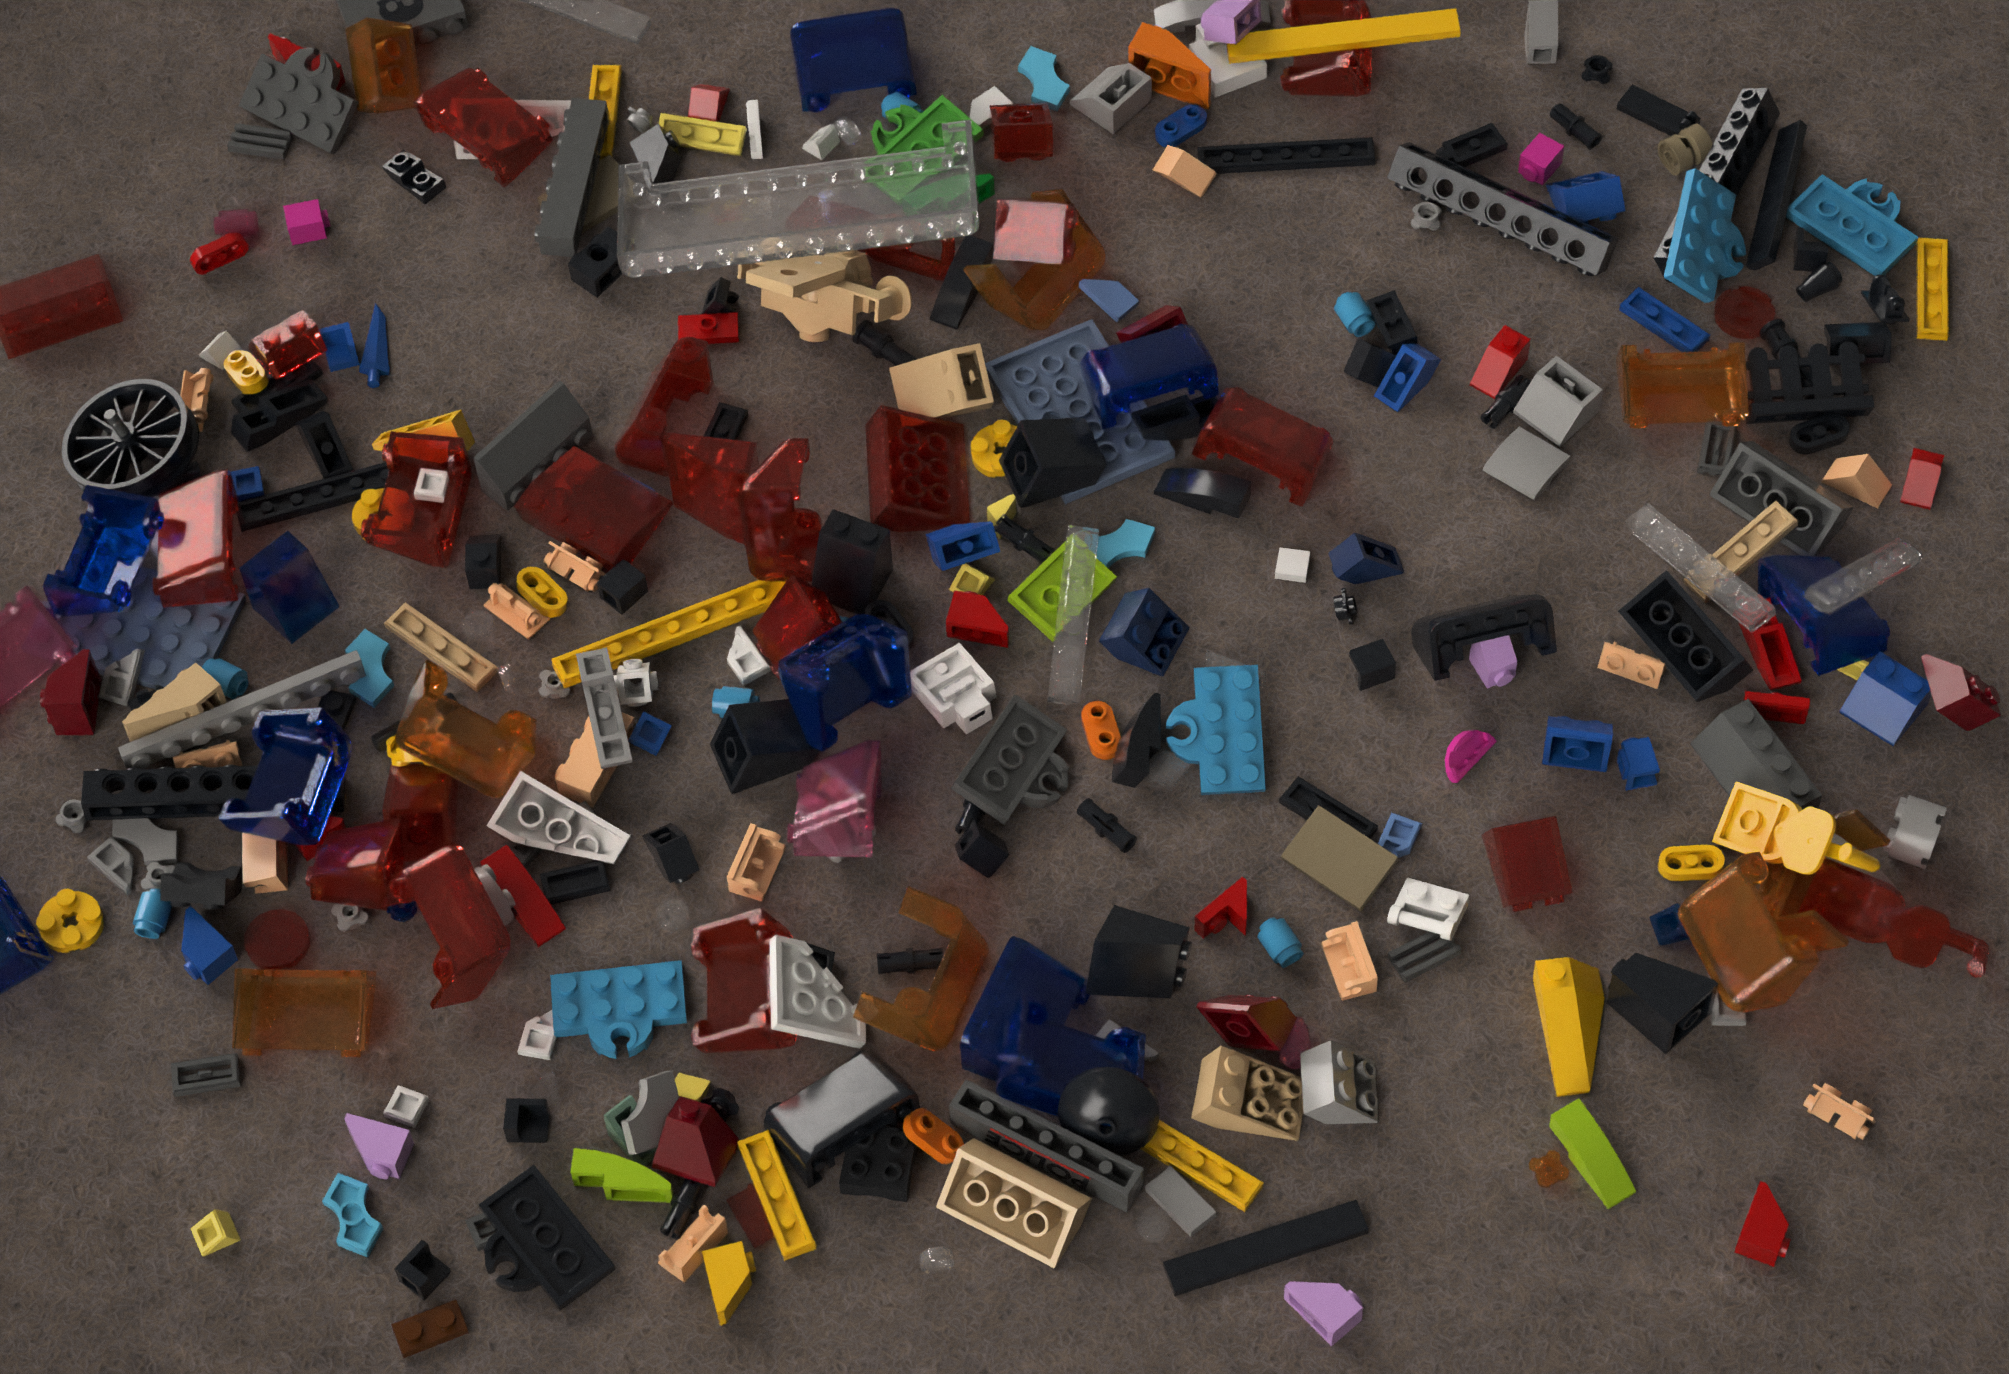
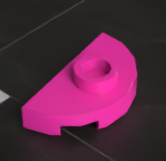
M1479 730L1462 731L1455 736L1449 744L1445 756V768L1449 780L1452 783H1458L1497 740L1490 733Z

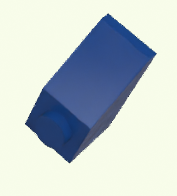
M1418 343L1403 344L1374 397L1396 412H1399L1430 381L1441 359Z
M991 521L954 524L925 534L932 560L941 571L1001 552Z
M191 906L185 910L181 948L186 961L183 967L194 980L201 978L209 985L238 961L233 945Z

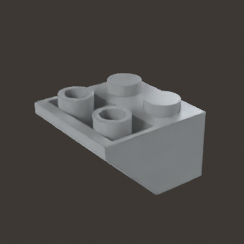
M1131 63L1108 67L1071 99L1070 105L1114 134L1152 100V77Z
M1555 356L1535 374L1515 406L1513 413L1554 444L1561 447L1600 411L1603 389L1561 358Z
M1332 1040L1300 1053L1303 1113L1324 1124L1378 1122L1376 1069L1373 1060Z

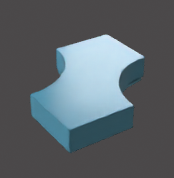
M1030 46L1018 65V72L1025 75L1033 84L1034 90L1031 95V102L1058 111L1070 92V85L1063 82L1055 73L1054 66L1057 62V55Z
M1126 519L1123 525L1113 533L1104 536L1086 535L1082 545L1109 568L1114 562L1125 557L1138 556L1145 558L1155 535V527Z
M364 629L345 649V653L357 650L366 676L358 679L348 688L351 694L375 708L394 687L393 680L383 670L384 659L390 650V646L383 639Z
M337 1173L322 1200L323 1205L334 1211L339 1218L340 1230L336 1243L342 1248L368 1258L384 1229L382 1224L373 1219L366 1210L365 1202L369 1186L366 1183Z

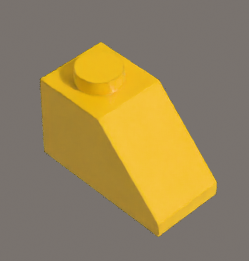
M742 1241L702 1251L720 1325L727 1324L752 1286L750 1273L756 1272L752 1252L745 1253Z

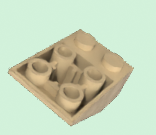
M980 343L950 349L889 368L902 427L990 409L994 403Z
M195 662L188 669L182 670L166 687L157 690L151 699L141 707L132 710L122 723L129 741L132 742L227 702L221 685Z
M1224 1046L1218 1047L1202 1058L1192 1119L1218 1129L1295 1141L1299 1140L1303 1117L1302 1077Z

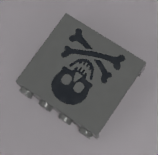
M336 0L355 44L360 63L375 61L381 56L393 52H403L409 47L421 43H430L436 38L448 34L454 35L468 28L466 13L460 0Z

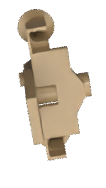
M769 240L763 244L760 253L751 251L738 256V279L746 278L747 284L761 288V306L783 313L793 326L800 331L799 337L805 341L823 342L828 340L830 328L850 335L855 334L856 314L860 312L871 313L875 311L874 322L879 323L887 319L901 320L905 318L912 306L911 292L906 283L898 277H883L878 282L876 290L870 288L873 279L867 256L864 253L858 252L856 245L851 243H841L838 245V249L826 252L824 256L814 254H797L793 256L785 243L779 240Z

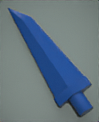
M376 303L362 361L359 366V372L368 375L367 385L370 388L379 387L380 376L390 374L386 318Z

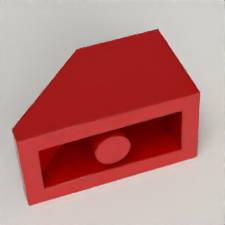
M1504 325L1488 345L1470 382V386L1495 399L1499 391H1503L1528 360L1531 339Z
M954 590L946 618L947 637L1008 648L1009 627L986 596L979 595L973 591L961 592Z
M1759 1182L1738 1238L1735 1253L1774 1267L1778 1256L1785 1259L1791 1239L1785 1237L1789 1224L1765 1182Z

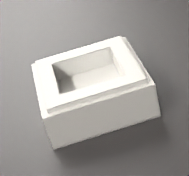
M421 468L414 491L415 499L445 503L452 480L451 472Z
M1280 547L1275 579L1306 583L1311 551Z
M398 1085L383 1112L384 1117L415 1128L429 1102V1097Z

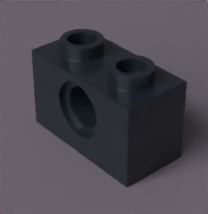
M608 226L600 234L595 235L581 252L573 255L568 263L571 280L598 298L637 261L635 245Z

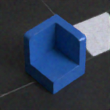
M349 322L319 330L330 372L360 365Z

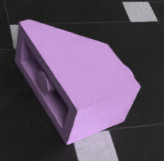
M1260 0L1215 1L1202 13L1201 26L1204 29L1205 40L1237 44L1262 20Z
M1509 635L1471 644L1469 660L1487 689L1495 685L1501 687L1512 681L1516 674L1517 658Z
M347 1113L344 1118L347 1128L370 1173L380 1179H388L389 1176L400 1179L414 1145L410 1130Z
M1290 1281L1285 1285L1284 1299L1331 1346L1362 1321L1363 1305L1361 1300L1353 1291H1346L1340 1284Z

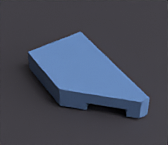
M1082 279L1079 281L1078 287L1117 323L1139 304V300L1119 281Z
M1391 813L1378 844L1398 858L1411 853L1422 823Z

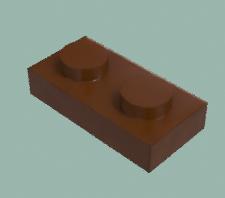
M457 1299L391 1324L403 1358L469 1333Z

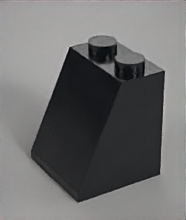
M1085 418L1021 420L999 459V463L1020 508L1035 505L1095 485L1107 465L1105 457L1101 453L1094 434L1090 430Z
M832 509L819 532L810 597L865 617V608L869 603L877 600L893 571L890 530Z
M797 698L729 705L710 742L711 749L731 795L810 767L820 749L819 741L814 736L808 723L807 714L802 710Z
M1114 905L1094 941L1085 993L1099 996L1171 998L1176 987L1182 988L1186 978L1187 968L1182 966L1183 961L1188 960L1192 948V942L1187 941L1190 927Z
M1636 952L1628 960L1623 958L1618 961L1611 970L1612 978L1608 986L1607 1004L1665 1055L1712 1012L1718 983L1714 979Z

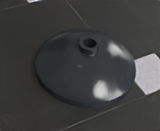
M1098 1067L1079 1073L1066 1084L1059 1099L1058 1118L1062 1128L1119 1156H1124L1140 1150L1153 1138L1159 1124L1160 1108L1153 1090L1137 1075L1119 1068ZM1102 1123H1108L1111 1126H1104Z

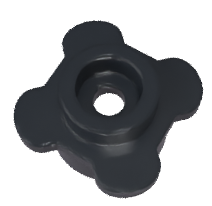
M1595 55L1584 61L1586 68L1581 75L1584 81H1599L1601 84H1607L1610 81L1609 71L1612 70L1613 64L1607 58Z
M1342 588V595L1334 596L1333 598L1336 616L1339 621L1348 619L1349 625H1352V615L1357 614L1356 600L1354 596L1347 595L1346 588Z
M715 1088L710 1097H704L700 1101L701 1103L711 1105L725 1122L727 1117L736 1115L739 1111V1105L736 1103L734 1095L722 1088Z

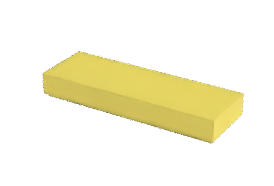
M661 113L659 125L666 132L671 130L680 143L679 147L741 156L747 130L745 126Z

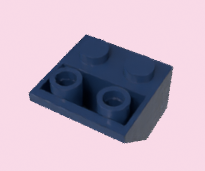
M1150 588L1124 594L1099 642L1116 659L1159 676H1164L1190 627Z

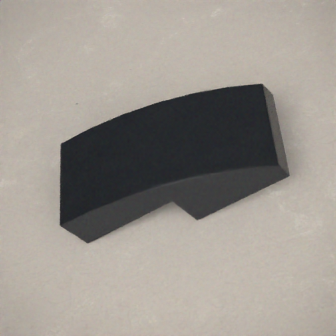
M404 149L382 166L383 170L395 182L424 204H427L447 188L443 178L425 169L420 158Z

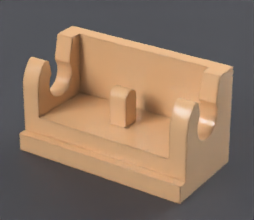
M276 820L242 827L243 884L245 887H255V894L288 890L287 834Z
M750 823L727 875L729 892L763 901L786 849V845L779 842L781 835Z
M1352 922L1350 925L1326 932L1327 940L1322 941L1321 945L1341 1000L1377 992L1378 976L1358 922Z
M706 1205L700 1208L698 1211L699 1216L681 1235L680 1239L668 1251L663 1250L659 1255L658 1264L684 1283L704 1261L702 1251L715 1248L728 1234L726 1219L719 1213L713 1217L708 1212L709 1209Z

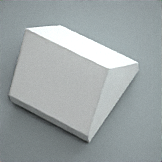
M834 124L820 128L803 145L802 149L823 160L840 143Z
M227 331L218 334L199 356L223 370V363L228 355L233 351L242 349Z

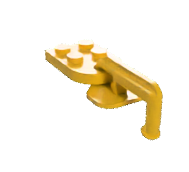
M1739 782L1734 784L1712 839V842L1756 859L1771 864L1784 863L1786 868L1804 875L1815 873L1821 867L1825 856L1869 872L1879 871L1881 866L1878 859L1853 848L1850 843H1845L1841 846L1831 842L1836 829V821L1832 814L1815 807L1802 809L1798 804L1786 798Z

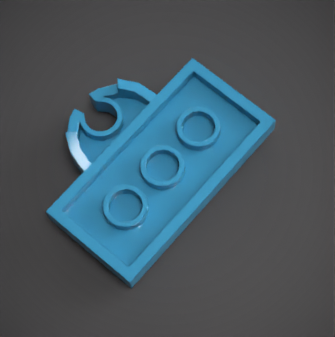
M1694 168L1686 172L1664 278L1702 302L1708 303L1714 301L1718 280L1736 276L1742 270L1744 265L1741 262H1735L1732 259L1731 253L1737 258L1745 256L1746 247L1739 229L1731 222L1736 194Z
M1822 174L1788 206L1786 214L1787 219L1803 227L1804 230L1825 242V244L1874 276L1886 275L1917 244L1918 236L1896 223L1900 212L1901 200H1898L1892 191L1888 194L1886 202H1873L1871 199L1879 197L1883 185L1867 182V178L1857 181L1849 188L1844 189Z
M1258 665L1194 668L1195 699L1185 701L1174 708L1166 722V729H1173L1175 726L1182 724L1190 729L1191 734L1184 740L1173 736L1167 737L1168 747L1177 759L1185 763L1199 764L1201 795L1265 792Z
M682 960L550 975L554 1036L558 1038L588 1034L592 1048L599 1055L602 1054L609 1058L617 1059V1048L613 1041L619 1036H626L630 1038L626 1044L629 1057L635 1056L649 1047L653 1040L654 1027L687 1023Z

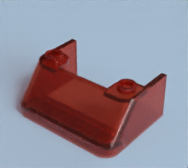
M459 844L445 845L397 871L376 902L380 908L416 901L435 937L440 950L433 962V972L442 986L430 1003L432 1009L477 999L510 950L508 931L464 849Z

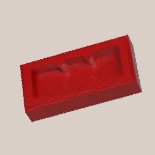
M738 312L678 316L679 345L739 342Z
M1745 691L1743 701L1749 699L1764 720L1797 724L1806 723L1810 698L1787 696L1778 692L1760 693Z

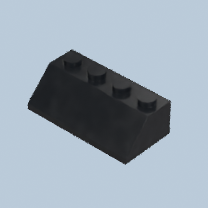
M1667 570L1618 610L1661 662L1665 663L1668 670L1696 702L1729 691L1753 671L1745 658Z

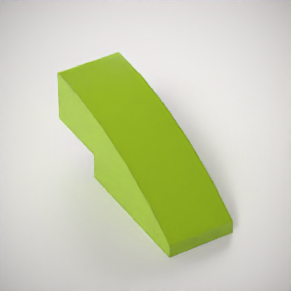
M1579 1098L1551 1114L1549 1127L1569 1152L1568 1158L1607 1209L1612 1208L1636 1193V1189L1615 1150Z
M573 1149L571 1176L574 1186L603 1187L606 1200L670 1203L674 1195L672 1184L656 1172L618 1155L597 1150Z

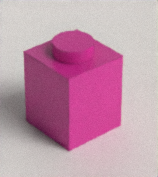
M1539 132L1521 153L1518 173L1522 174L1526 180L1530 182L1535 181L1543 186L1562 164L1564 145Z
M318 199L283 206L292 245L327 238L325 228L331 227L327 209L321 210Z

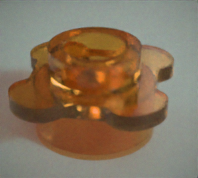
M1550 1150L1546 1156L1532 1158L1529 1162V1169L1535 1172V1177L1541 1187L1548 1188L1560 1180H1566L1569 1176V1170L1562 1165L1560 1154L1557 1151ZM1546 1167H1551L1552 1171H1547Z

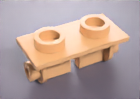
M201 368L196 374L185 370L180 393L186 406L197 420L199 432H203L204 421L208 418L206 411L208 392L210 390V383L213 382L214 378L211 370L207 368Z
M551 541L548 543L555 549L553 553L549 552L544 558L547 569L556 572L564 578H567L570 571L574 569L575 571L569 579L571 582L587 592L598 590V579L601 575H605L601 571L603 567L601 563L589 556L586 557L585 561L576 556L579 551L565 542H562L560 546Z
M493 583L489 587L490 599L483 606L528 640L550 620L549 617L541 615L539 610L506 585Z
M1615 641L1613 644L1604 643L1597 667L1658 689L1661 676L1664 675L1666 670L1665 663L1661 662L1659 658L1656 659L1642 653H1635L1634 650L1617 645Z
M230 739L226 740L225 743L209 746L203 750L201 748L184 753L181 751L179 755L173 757L175 768H191L197 765L223 767L230 764L242 766L237 741L230 742Z
M1824 1083L1822 1088L1813 1084L1812 1087L1818 1092L1815 1097L1809 1094L1803 1106L1808 1108L1807 1112L1827 1123H1830L1834 1114L1837 1113L1840 1115V1118L1834 1127L1855 1140L1857 1137L1864 1140L1870 1130L1865 1124L1867 1121L1873 1124L1876 1122L1870 1116L1872 1110L1856 1100L1853 1101L1852 1105L1840 1099L1842 1092L1827 1083Z

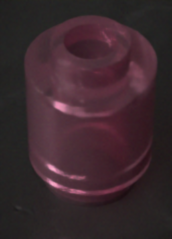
M249 209L220 210L218 217H214L215 234H220L222 237L227 233L236 232L242 234L244 238L258 235L259 225L256 211H249Z
M1296 1016L1297 1020L1282 1050L1278 1051L1280 1063L1287 1065L1291 1069L1301 1068L1300 1053L1311 1049L1309 1027L1304 1023V1019Z

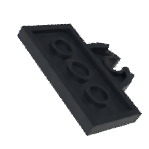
M534 1164L478 1204L480 1210L497 1230L488 1239L484 1248L485 1266L488 1275L494 1273L497 1266L503 1261H509L515 1265L514 1270L510 1274L499 1275L495 1280L496 1285L502 1289L512 1292H523L540 1285L561 1311L616 1270L612 1261Z

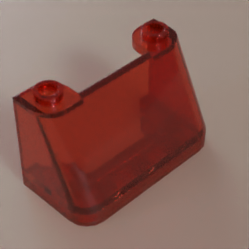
M1285 0V7L1282 9L1283 19L1291 27L1371 18V13L1365 0ZM1371 47L1294 56L1293 66L1285 67L1283 74L1280 76L1282 88L1291 95L1360 97L1367 95L1371 90Z
M469 67L422 92L413 101L425 127L433 133L436 131L440 134L445 132L477 157L482 167L488 168L491 171L494 170L496 174L494 180L504 188L553 141L548 131L550 125L540 115L535 117L489 82L487 75L479 68L474 70Z
M684 337L677 340L653 370L616 441L614 448L619 462L661 476H668L673 464L672 459L666 457L663 434L668 424L666 414L674 398L689 402L691 396L696 393L709 394L714 381L707 341L694 337Z
M1239 387L1225 388L1199 434L1191 454L1205 461L1211 453H1218L1217 458L1221 460L1225 453H1228L1281 479L1278 487L1284 490L1286 486L1290 490L1291 497L1289 502L1303 507L1332 449L1334 440L1326 429L1307 423L1247 394Z
M391 431L389 441L384 443L382 449V460L387 462L389 472L377 514H369L367 519H363L361 536L365 538L367 544L432 567L447 568L472 476L471 464L464 440L460 437ZM421 468L447 471L450 480L443 503L415 499L414 491Z
M792 438L783 441L739 487L737 503L749 570L755 578L761 581L812 582L818 537L823 527L822 520L816 511L807 508H795L794 501H800V484L804 465L810 457L809 438Z
M229 469L208 473L160 493L159 500H154L155 518L158 519L157 577H153L152 585L154 595L160 596L163 608L238 601V585L234 584L232 578L234 571H236L233 560V515H236V511H238V495Z
M762 908L693 928L692 954L696 960H699L707 967V1020L697 1021L691 1032L693 1046L703 1053L781 1050L793 1046L796 1042L795 1034L771 1029L770 939L775 935L788 938L793 937L785 926Z

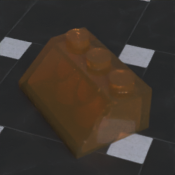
M366 17L346 28L355 98L359 101L357 111L381 114L424 107L412 24Z

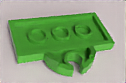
M943 95L922 113L913 107L900 104V107L885 112L889 122L899 125L896 130L891 132L885 131L881 121L876 119L871 135L877 154L859 170V175L901 211L903 209V201L930 185L984 135L983 129Z

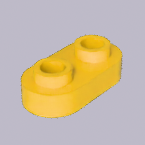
M236 350L231 352L224 360L223 366L228 377L242 393L247 395L256 394L268 385L269 380L264 368L250 352Z
M526 567L519 571L516 581L517 591L534 608L539 610L541 615L554 618L561 616L566 611V592L544 570L538 567Z
M1713 845L1672 846L1661 852L1658 870L1665 879L1670 881L1714 879L1721 874L1725 858L1722 851ZM1705 861L1710 862L1712 867H1704L1701 863ZM1675 863L1680 868L1672 869L1669 867V864Z

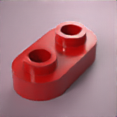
M236 232L227 233L219 239L196 248L190 256V263L197 274L204 275L245 256L249 245L242 234Z

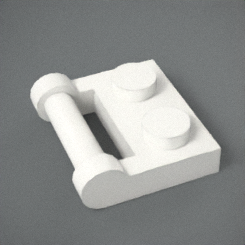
M1407 878L1395 904L1389 910L1387 923L1396 926L1401 923L1440 934L1442 939L1451 941L1469 905V894Z

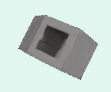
M1558 0L1528 1L1524 35L1527 64L1556 63L1558 50Z

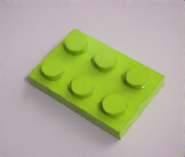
M1071 535L1008 596L1007 601L1053 642L1116 581L1117 576Z

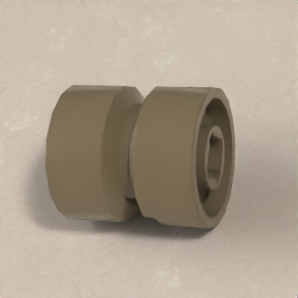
M1693 124L1681 130L1678 134H1673L1660 141L1657 149L1662 164L1672 175L1678 176L1691 169L1693 165L1703 163L1713 143L1709 134L1701 125Z

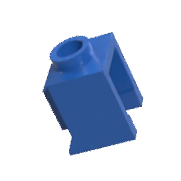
M1629 738L1621 743V749L1618 751L1617 764L1622 779H1627L1625 790L1657 785L1654 774L1659 773L1660 768L1650 738Z

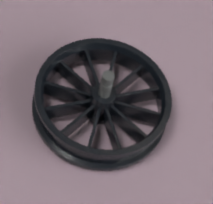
M152 379L128 380L102 390L77 411L64 434L62 459L70 476L90 499L108 506L135 505L160 495L175 484L186 472L198 448L199 427L195 416L186 406L182 397L168 384ZM157 401L154 407L147 413L150 402ZM136 404L131 421L128 422L124 408ZM173 407L178 409V412L165 417ZM98 427L111 435L91 437ZM180 427L178 435H165ZM151 448H171L164 458L151 450ZM83 450H95L82 457ZM146 457L158 463L146 473L143 472L141 461ZM130 464H134L137 477L125 481ZM97 467L87 478L83 476L84 472ZM114 472L111 484H102Z

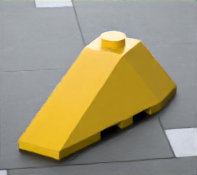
M1570 957L1535 961L1533 982L1556 1096L1590 1093L1605 999L1599 969Z

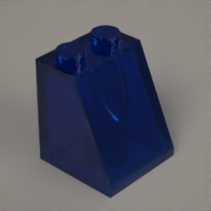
M286 531L239 567L252 608L291 644L340 607L308 548L289 531Z

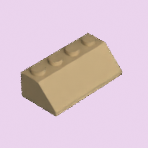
M973 1138L958 1148L936 1208L1048 1266L1056 1268L1081 1227L1092 1198Z

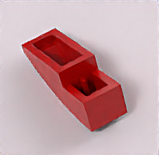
M1766 598L1741 604L1735 614L1756 666L1770 691L1801 683L1802 680L1783 623H1778L1771 599Z
M507 844L480 861L481 867L485 864L491 867L497 879L495 882L500 889H507L515 901V906L511 908L514 917L538 947L566 930L541 889Z

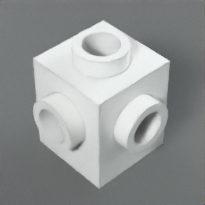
M641 659L626 660L623 662V665H618L617 675H613L617 694H619L620 705L628 704V706L637 707L646 705L647 702H652L653 691L658 690L657 672L650 671V662L642 663ZM634 678L642 679L638 684H633L630 679Z

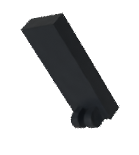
M1633 84L1618 101L1616 108L1669 136L1678 134L1681 130L1693 124H1700L1701 119L1695 112L1683 110Z

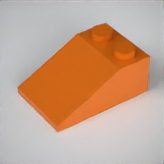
M1142 22L1128 46V63H1131L1152 77V91L1189 104L1201 106L1208 110L1211 106V69L1170 31Z

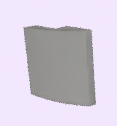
M1519 426L1496 449L1484 465L1483 471L1535 500L1547 490L1552 478L1566 467L1571 456Z

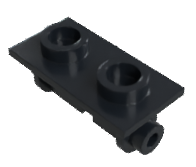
M1885 275L1874 276L1870 291L1861 290V294L1879 320L1887 324L1909 322L1910 319L1904 312L1905 301L1894 288H1891L1892 285L1888 277Z

